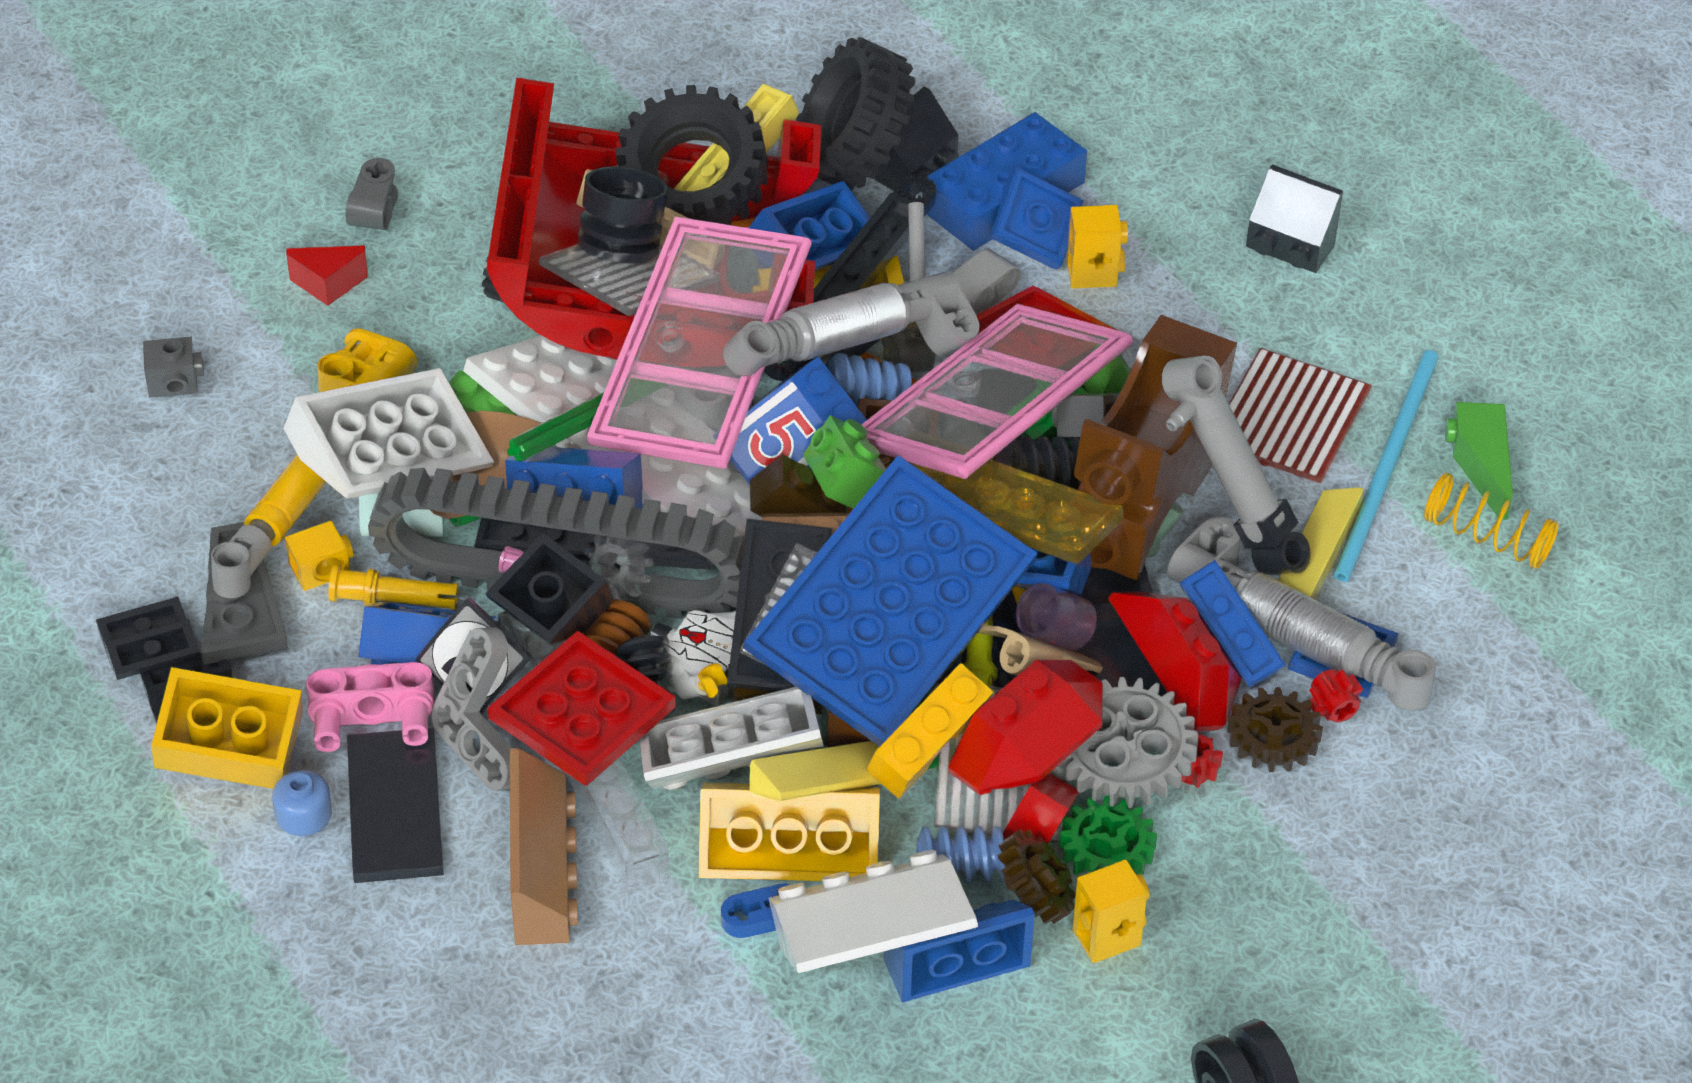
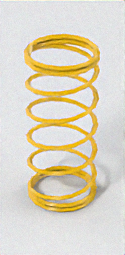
M1444 473L1440 476L1427 500L1424 510L1425 521L1434 522L1435 525L1440 526L1446 523L1453 515V530L1455 534L1460 535L1466 532L1474 523L1473 538L1475 543L1480 544L1486 541L1494 532L1493 546L1495 552L1500 553L1506 550L1515 540L1513 554L1516 561H1523L1530 555V567L1538 569L1542 565L1557 536L1558 521H1554L1550 517L1547 518L1532 547L1523 557L1518 558L1519 538L1530 514V509L1525 510L1519 527L1503 548L1498 549V531L1510 501H1505L1497 521L1483 539L1478 540V521L1481 511L1488 500L1489 491L1484 493L1478 510L1463 530L1457 531L1456 521L1459 507L1470 484L1469 482L1464 484L1454 508L1443 521L1437 522L1436 519L1448 501L1454 482L1452 474Z

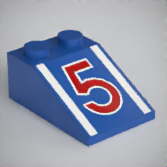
M817 356L795 370L749 408L730 461L749 485L750 479L781 454L810 468L803 453L810 445L814 432L824 425L830 415L844 422L847 419H852L861 425L867 419ZM719 433L713 437L715 441H717Z

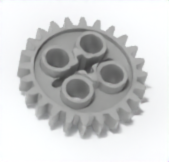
M1120 677L1118 687L1114 688L1111 687L1106 679L1102 680L1103 722L1100 729H1104V731H1097L1058 765L1059 767H1065V779L1067 781L1077 779V791L1079 793L1091 787L1093 789L1092 800L1095 802L1103 794L1109 795V804L1113 807L1119 797L1125 798L1129 808L1133 807L1135 797L1139 796L1146 805H1150L1151 793L1156 792L1164 799L1167 798L1168 785L1179 789L1181 787L1182 775L1190 776L1191 763L1196 762L1198 732L1194 731V717L1186 716L1187 705L1185 703L1174 705L1175 693L1173 691L1161 697L1159 695L1158 683H1155L1149 690L1143 689L1142 678H1138L1133 687H1128L1125 678ZM1142 717V718H1146V719H1145V720H1137V719H1134V718ZM1157 752L1160 755H1150L1148 753ZM1114 763L1118 764V766L1110 767L1106 766V764Z

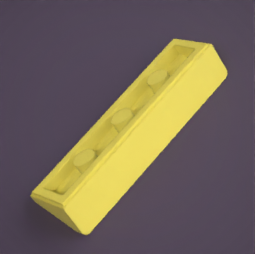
M762 84L744 105V107L748 106L752 110L754 122H759L766 153L780 138L783 119L794 121L799 114L792 95L766 84ZM712 143L674 189L678 191H697L716 183L724 176L728 169L729 157L727 152L721 146Z
M1363 488L1323 490L1302 532L1310 546L1311 556L1309 564L1300 573L1281 574L1278 579L1279 582L1316 600L1359 513L1364 495Z
M872 741L753 759L750 763L749 792H752L754 795L784 801L828 792L879 785L881 783L866 770L879 746Z

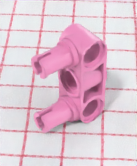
M410 662L328 668L318 670L307 678L308 714L314 723V741L317 750L322 752L337 750L340 747V726L375 725L402 721L403 741L406 744L418 746L428 740V716L432 714L435 696L432 672L427 665Z

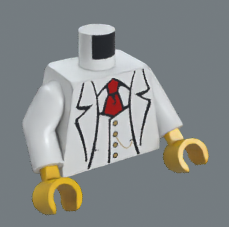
M694 610L688 613L678 629L660 622L654 626L650 636H663L669 639L670 644L659 648V650L671 655V660L663 664V669L672 671L673 677L667 679V681L680 698L701 697L714 706H720L728 695V664H730L736 611L705 613Z

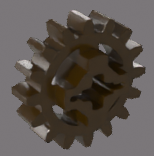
M1263 687L1258 688L1256 698L1245 693L1242 698V704H1233L1232 714L1229 716L1227 733H1230L1229 745L1230 747H1239L1237 755L1239 759L1248 756L1252 757L1251 767L1257 768L1261 763H1266L1269 772H1274L1276 765H1282L1287 772L1292 771L1294 761L1305 766L1308 761V755L1316 756L1323 731V726L1319 725L1320 712H1311L1312 702L1310 700L1299 703L1297 701L1298 692L1293 691L1287 697L1282 695L1281 687H1276L1274 694H1267Z
M1020 829L1004 839V842L998 846L1002 853L997 856L1000 862L1005 865L1001 872L1004 875V881L1008 890L1016 894L1020 903L1032 907L1035 917L1040 915L1045 924L1050 921L1055 924L1071 914L1075 907L1073 899L1076 897V893L1069 887L1073 883L1070 878L1071 874L1066 863L1061 862L1055 855V850L1051 845L1044 842L1041 836L1035 838L1031 830L1023 832Z

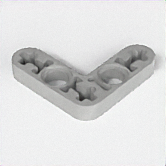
M486 627L475 628L467 635L433 705L432 723L438 734L482 783L490 790L499 791L510 789V748L512 747L479 711L506 658L507 640L500 629ZM468 671L473 679L471 692L468 691L466 686V674ZM475 733L479 735L481 741L479 753L475 751L473 745Z

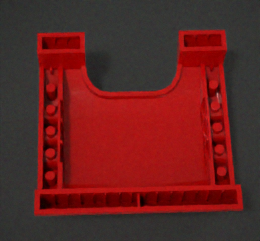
M516 77L486 267L493 286L506 306L519 320L536 333L556 344L579 352L618 360L636 313L627 315L623 312L639 307L641 301L634 300L638 303L619 310L614 306L641 297L645 291L629 297L625 296L626 298L610 304L604 301L646 286L649 280L601 298H597L594 295L652 275L653 270L592 292H587L584 289L652 266L657 263V260L578 287L575 283L632 263H620L572 281H568L565 278L610 263L611 261L604 260L560 276L555 272L596 259V257L590 256L552 270L545 267L586 253L577 244L580 216L585 211V208L576 204L581 184L587 169L592 171L603 167H618L616 166L618 165L616 148L621 147L618 136L620 132L550 122L555 83ZM783 119L776 157L767 155L768 183L767 185L760 186L762 199L759 204L752 201L748 203L750 215L744 220L756 218L764 208L801 196L818 177L820 167L821 125ZM691 143L678 144L665 153L661 159L658 171H660L658 172L659 178L667 186L675 188L710 146ZM738 215L730 219L731 222L743 220ZM661 245L659 247V254L661 253V250L663 248V246ZM725 246L724 261L713 271L681 256L678 265L683 263L687 267L676 270L674 275L691 269L697 272L671 281L670 286L699 275H704L707 278L674 290L683 291L713 280L716 282L715 284L691 293L769 305L787 257L775 255L769 290L763 293L741 295L729 289L727 281L729 247ZM805 260L786 312L793 308L813 303L815 261ZM662 305L639 362L650 363L655 366L688 369L728 367L723 358L724 346L746 324L756 320Z

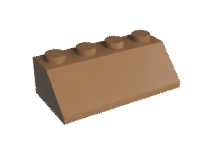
M510 748V894L515 945L570 943L569 926H578L577 899H569V890L577 889L576 862L568 863V854L577 853L576 827H568L567 818H576L575 791H566V776L563 772L519 748Z

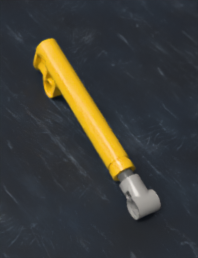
M352 329L345 336V347L342 350L324 355L319 359L317 363L318 393L412 374L417 368V357L413 350L399 341L365 329ZM298 454L295 455L247 515L244 526L236 532L229 542L221 543L213 549L211 553L213 589L221 597L238 598L249 591L251 587L250 576L271 551V547L280 543L288 530L291 529L327 483L302 462Z

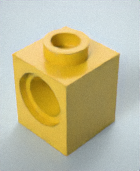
M332 521L284 537L288 564L303 591L328 583L334 564L341 565L343 570H350L349 559L354 557L351 543L346 534L339 535Z

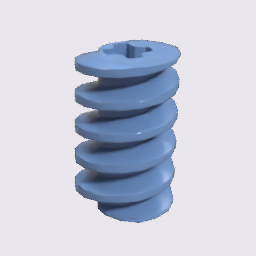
M837 353L826 364L828 370L847 395H851L852 401L857 408L859 399H864V397H867V399L892 401L911 387V372L908 366L903 363L893 365L892 362L885 360L878 363L873 358H867L863 361L860 356L853 355L848 358L846 354Z
M922 826L917 839L916 853L936 850L937 855L944 854L951 860L956 874H958L959 870H963L967 883L973 882L977 870H981L985 883H990L994 871L999 870L1002 881L1005 883L1004 875L1001 872L1005 865L1000 862L997 856L1002 853L998 846L1004 842V836L999 826L993 827L989 839H986L981 826H976L971 839L968 838L963 826H958L953 839L950 838L946 826H940L935 839L932 838L929 827Z

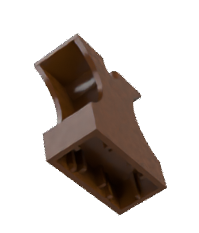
M1160 315L1142 340L1128 378L1109 412L1099 423L1089 419L1083 422L1074 471L1075 477L1081 483L1068 504L1065 526L1089 529L1091 567L1108 569L1137 581L1154 539L1175 501L1183 492L1194 496L1204 481L1212 464L1190 421L1184 426L1179 427L1176 431H1171L1166 426V421L1181 403L1180 401L1172 400L1165 393L1162 385V373L1167 362L1173 359L1210 356L1220 366L1222 372L1220 388L1226 397L1237 342Z

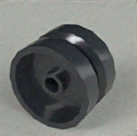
M1254 1018L1235 1026L1229 1031L1228 1037L1217 1034L1198 1042L1192 1047L1191 1064L1196 1083H1299L1294 1065L1285 1046L1275 1031L1262 1020Z

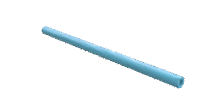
M1426 350L1422 355L1333 574L1336 580L1347 583L1354 570L1438 361V354L1432 350Z

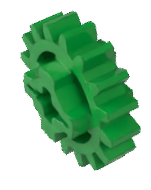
M1105 796L1103 804L1099 805L1092 798L1087 799L1085 810L1075 805L1072 807L1071 817H1064L1059 841V848L1063 849V861H1074L1073 873L1077 875L1084 870L1091 873L1127 860L1135 874L1143 875L1145 864H1152L1154 850L1156 849L1157 833L1152 832L1153 820H1142L1143 808L1140 806L1132 811L1127 809L1124 798L1114 807L1109 804V796Z

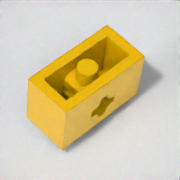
M1118 205L1071 207L1067 249V268L1071 289L1117 287L1118 272H1125L1124 249H1121V244H1127L1128 242L1127 221H1120Z
M1127 860L1077 878L1072 930L1093 964L1141 946L1143 927L1146 926V901L1150 898V893L1144 877L1141 874L1136 875Z

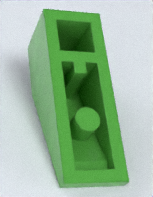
M1456 402L1453 418L1446 419L1445 442H1452L1453 458L1482 497L1486 491H1489L1487 504L1497 517H1499L1505 501H1510L1503 519L1507 520L1513 489L1505 404Z

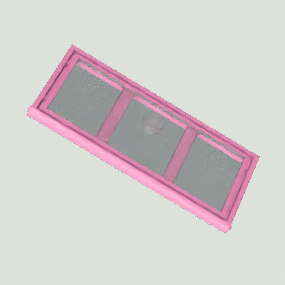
M675 217L587 434L589 444L725 469L765 366L761 367L751 376L743 377L737 375L726 365L723 358V348L749 322H772L780 319L782 314L786 312L812 241L801 236Z
M1016 304L970 342L963 345L865 421L862 426L868 432L866 436L870 443L881 454L894 458L899 455L907 462L966 479L1131 346L1133 338L1126 332Z

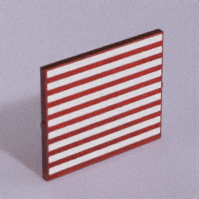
M1260 348L1229 405L1257 461L1262 466H1271L1321 484L1364 404L1372 385Z

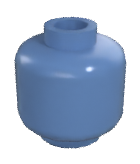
M303 770L286 774L276 782L272 791V802L275 820L282 830L295 836H309L321 831L328 824L332 816V805L329 786L323 777L315 772Z

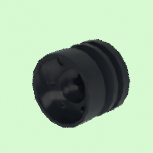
M603 167L592 170L585 177L582 206L585 208V211L580 216L577 244L584 252L606 261L641 263L652 260L659 254V237H661L662 223L659 220L664 216L668 186L659 177L638 169Z

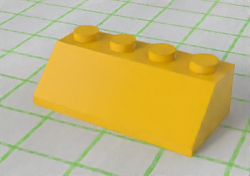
M707 782L702 784L700 799L699 878L822 881L823 877L840 872H848L849 877L867 873V866L878 863L880 787H861L778 801L752 794V792H749L750 784Z

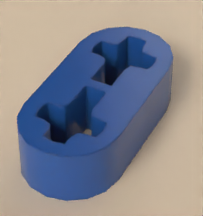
M776 884L728 897L721 906V925L724 931L736 938H747L776 931L769 898L778 896L779 888L791 884ZM742 911L745 916H748V919L740 921L738 916H734V912Z

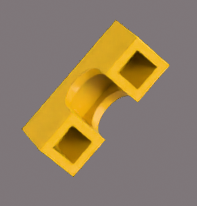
M960 663L875 751L866 770L900 799L928 770L934 758L952 738L956 740L966 730L973 714L990 700L994 692Z

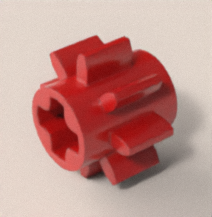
M1326 670L1317 675L1311 683V688L1309 689L1313 696L1309 699L1312 702L1311 709L1313 712H1320V715H1324L1327 721L1332 720L1337 723L1346 721L1359 710L1361 700L1358 694L1363 691V688L1353 674L1347 676L1344 670Z
M1198 734L1196 762L1191 763L1190 776L1182 775L1181 782L1194 785L1196 788H1199L1200 784L1204 783L1207 779L1214 782L1217 780L1218 768L1221 767L1223 751L1213 750V738H1207L1201 734Z

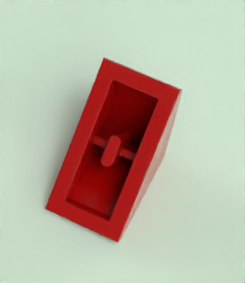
M365 245L286 248L290 281L327 306L368 277Z
M1051 773L1041 781L1032 783L1003 831L1004 839L1022 829L1023 832L1031 830L1035 838L1041 836L1043 841L1049 844L1079 792L1076 788Z

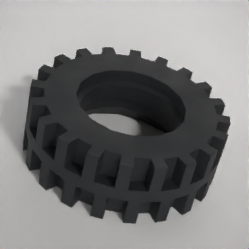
M858 37L857 40L854 38L847 39L846 47L839 44L835 48L834 57H826L822 62L823 70L819 75L815 74L811 80L813 86L809 94L805 93L802 102L805 103L803 111L798 114L795 120L821 125L820 167L817 178L832 185L844 181L850 191H853L855 186L858 188L864 187L867 177L874 179L878 175V166L881 163L885 165L891 158L889 155L891 148L894 144L898 146L901 141V137L898 135L902 125L908 124L910 116L906 115L907 108L914 102V95L910 94V89L915 85V77L910 76L913 67L912 64L906 62L907 59L862 37Z
M686 85V94L675 95L673 88L664 90L666 99L658 103L652 97L645 100L646 111L642 115L633 110L628 116L631 126L630 130L621 128L618 135L621 144L620 148H616L618 167L638 169L659 177V163L665 153L672 148L692 140L710 141L721 146L728 154L729 164L724 176L710 187L697 191H678L668 186L665 207L693 220L731 225L730 219L735 215H738L743 220L750 215L748 203L752 201L759 204L762 199L760 186L767 185L768 183L766 168L768 159L759 122H754L753 112L748 106L740 109L738 98L731 93L725 100L721 99L718 88L709 86L706 94L697 93L695 85Z

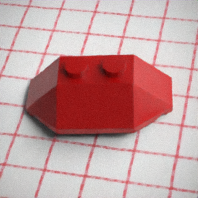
M1147 592L1112 593L1108 599L1168 693L1171 691L1175 693V705L1180 703L1187 705L1186 716H1193L1195 719L1194 731L1204 732L1222 729L1227 723L1242 678L1198 613L1196 607L1185 597Z
M1035 660L973 714L948 765L949 773L979 796L992 793L993 789H1009L1041 781L1102 727L1103 683L1072 660Z

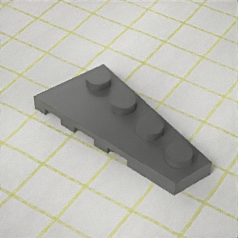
M244 522L211 528L208 562L209 575L206 590L207 603L204 618V642L202 646L203 665L217 663L223 659L233 660L288 649L286 632L264 560L250 576L251 587L245 595L238 598H225L216 594L213 589L211 553L217 545L229 542L236 532L244 526Z

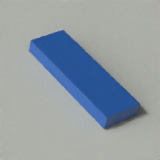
M1216 560L1179 582L1181 588L1196 607L1198 613L1249 689L1256 687L1286 667L1285 662Z

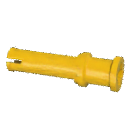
M336 564L332 566L328 589L330 602H337L338 599L363 601L364 605L367 606L377 603V601H387L456 610L459 599L441 596V594L454 596L459 594V583L451 584L381 576L380 571L369 568L367 572L343 570L341 565Z

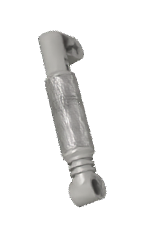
M942 272L900 285L881 283L793 308L783 313L780 319L772 322L751 321L726 343L723 348V358L726 365L735 374L743 377L751 376L761 367L788 359L806 361L817 356L894 335L904 330L908 324L916 322L925 342L935 354L949 357L977 336L979 321L955 276L949 272Z
M1222 517L1208 519L1181 543L1172 555L1168 564L1167 576L1177 583L1216 560L1266 636L1282 642L1283 645L1286 644L1287 647L1316 660V662L1327 666V668L1338 671L1344 670L1347 676L1353 674L1360 678L1364 677L1366 681L1373 682L1375 686L1382 687L1383 690L1387 691L1390 701L1401 709L1419 710L1428 705L1431 699L1436 671V663L1431 656L1419 650L1400 652L1399 649L1391 647L1388 643L1381 642L1376 637L1374 630L1357 622V620L1354 621V619L1339 613V611L1331 607L1329 608L1328 605L1325 606V604H1321V602L1303 595L1302 592L1282 584L1278 580L1267 576V574L1264 575V573L1257 570L1247 572L1237 567L1241 539L1233 526L1235 523L1233 520Z

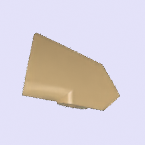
M983 625L978 632L1006 638L1000 652V663L1006 672L1017 676L1035 660H1072L1086 671L1091 670L1101 673L1103 669L1099 661L1081 653L999 626Z

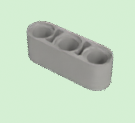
M985 248L951 274L960 283L977 315L980 311L983 312L1005 297L1007 295L1006 291L1011 292L1015 289L1020 280L1021 270L991 249Z

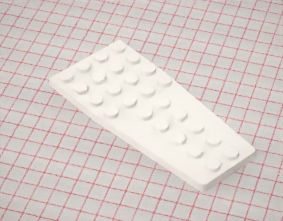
M541 335L468 357L463 371L518 416L543 423L605 392L617 360L579 352L556 344ZM663 389L620 411L613 426L715 445L716 441L713 437L717 435L707 425L693 418L675 401V394L668 389ZM590 427L555 444L561 448L628 452L590 445L587 440ZM641 454L642 503H644L645 499L661 501V512L668 513L671 503L687 505V516L695 518L699 509L714 514L712 525H716L724 519L736 528L734 537L745 536L746 519L762 520V517L750 511V485L740 473L733 471L728 465L723 469Z

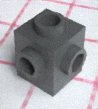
M192 336L143 341L144 372L149 398L198 393L197 377L204 376L202 352L194 353Z

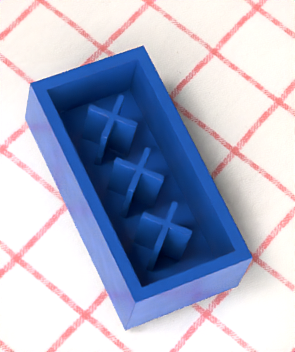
M1034 112L928 175L929 181L933 180L934 184H936V202L926 215L974 251L992 240L989 236L1011 171L1018 167L1069 193L1085 183L1087 150L1038 113Z

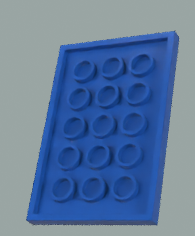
M898 455L744 641L743 649L801 691L811 695L815 701L880 747L922 704L1033 564L1038 553Z

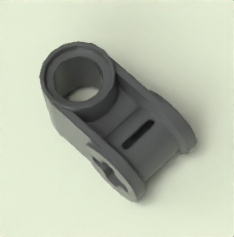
M373 158L362 165L353 191L350 192L346 204L345 216L348 225L387 230L398 198L397 187L393 184L395 167L391 161L384 158Z

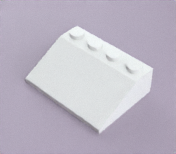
M440 368L295 397L283 428L300 460L346 499L379 492L384 482L388 483L390 477L400 471L408 476L410 469L425 468L430 479H433L436 468L452 470L453 475L462 474V472L490 468L494 463Z
M797 687L664 719L640 739L645 781L652 789L663 787L666 790L680 788L687 784L688 780L704 776L707 779H716L727 775L732 769L744 766L750 768V763L753 759L824 747L812 697Z
M927 850L910 855L911 862L893 866L892 861H883L867 866V873L849 877L848 872H840L823 877V884L810 888H805L804 883L791 884L779 888V895L770 897L769 902L782 953L795 970L801 973L978 927L976 916L951 860L944 854L937 855L936 850Z

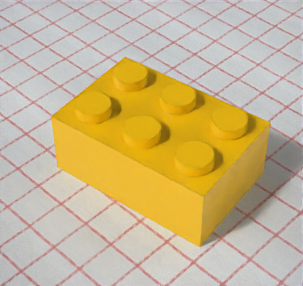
M171 667L151 744L154 768L274 789L276 782L289 772L303 713L302 690Z

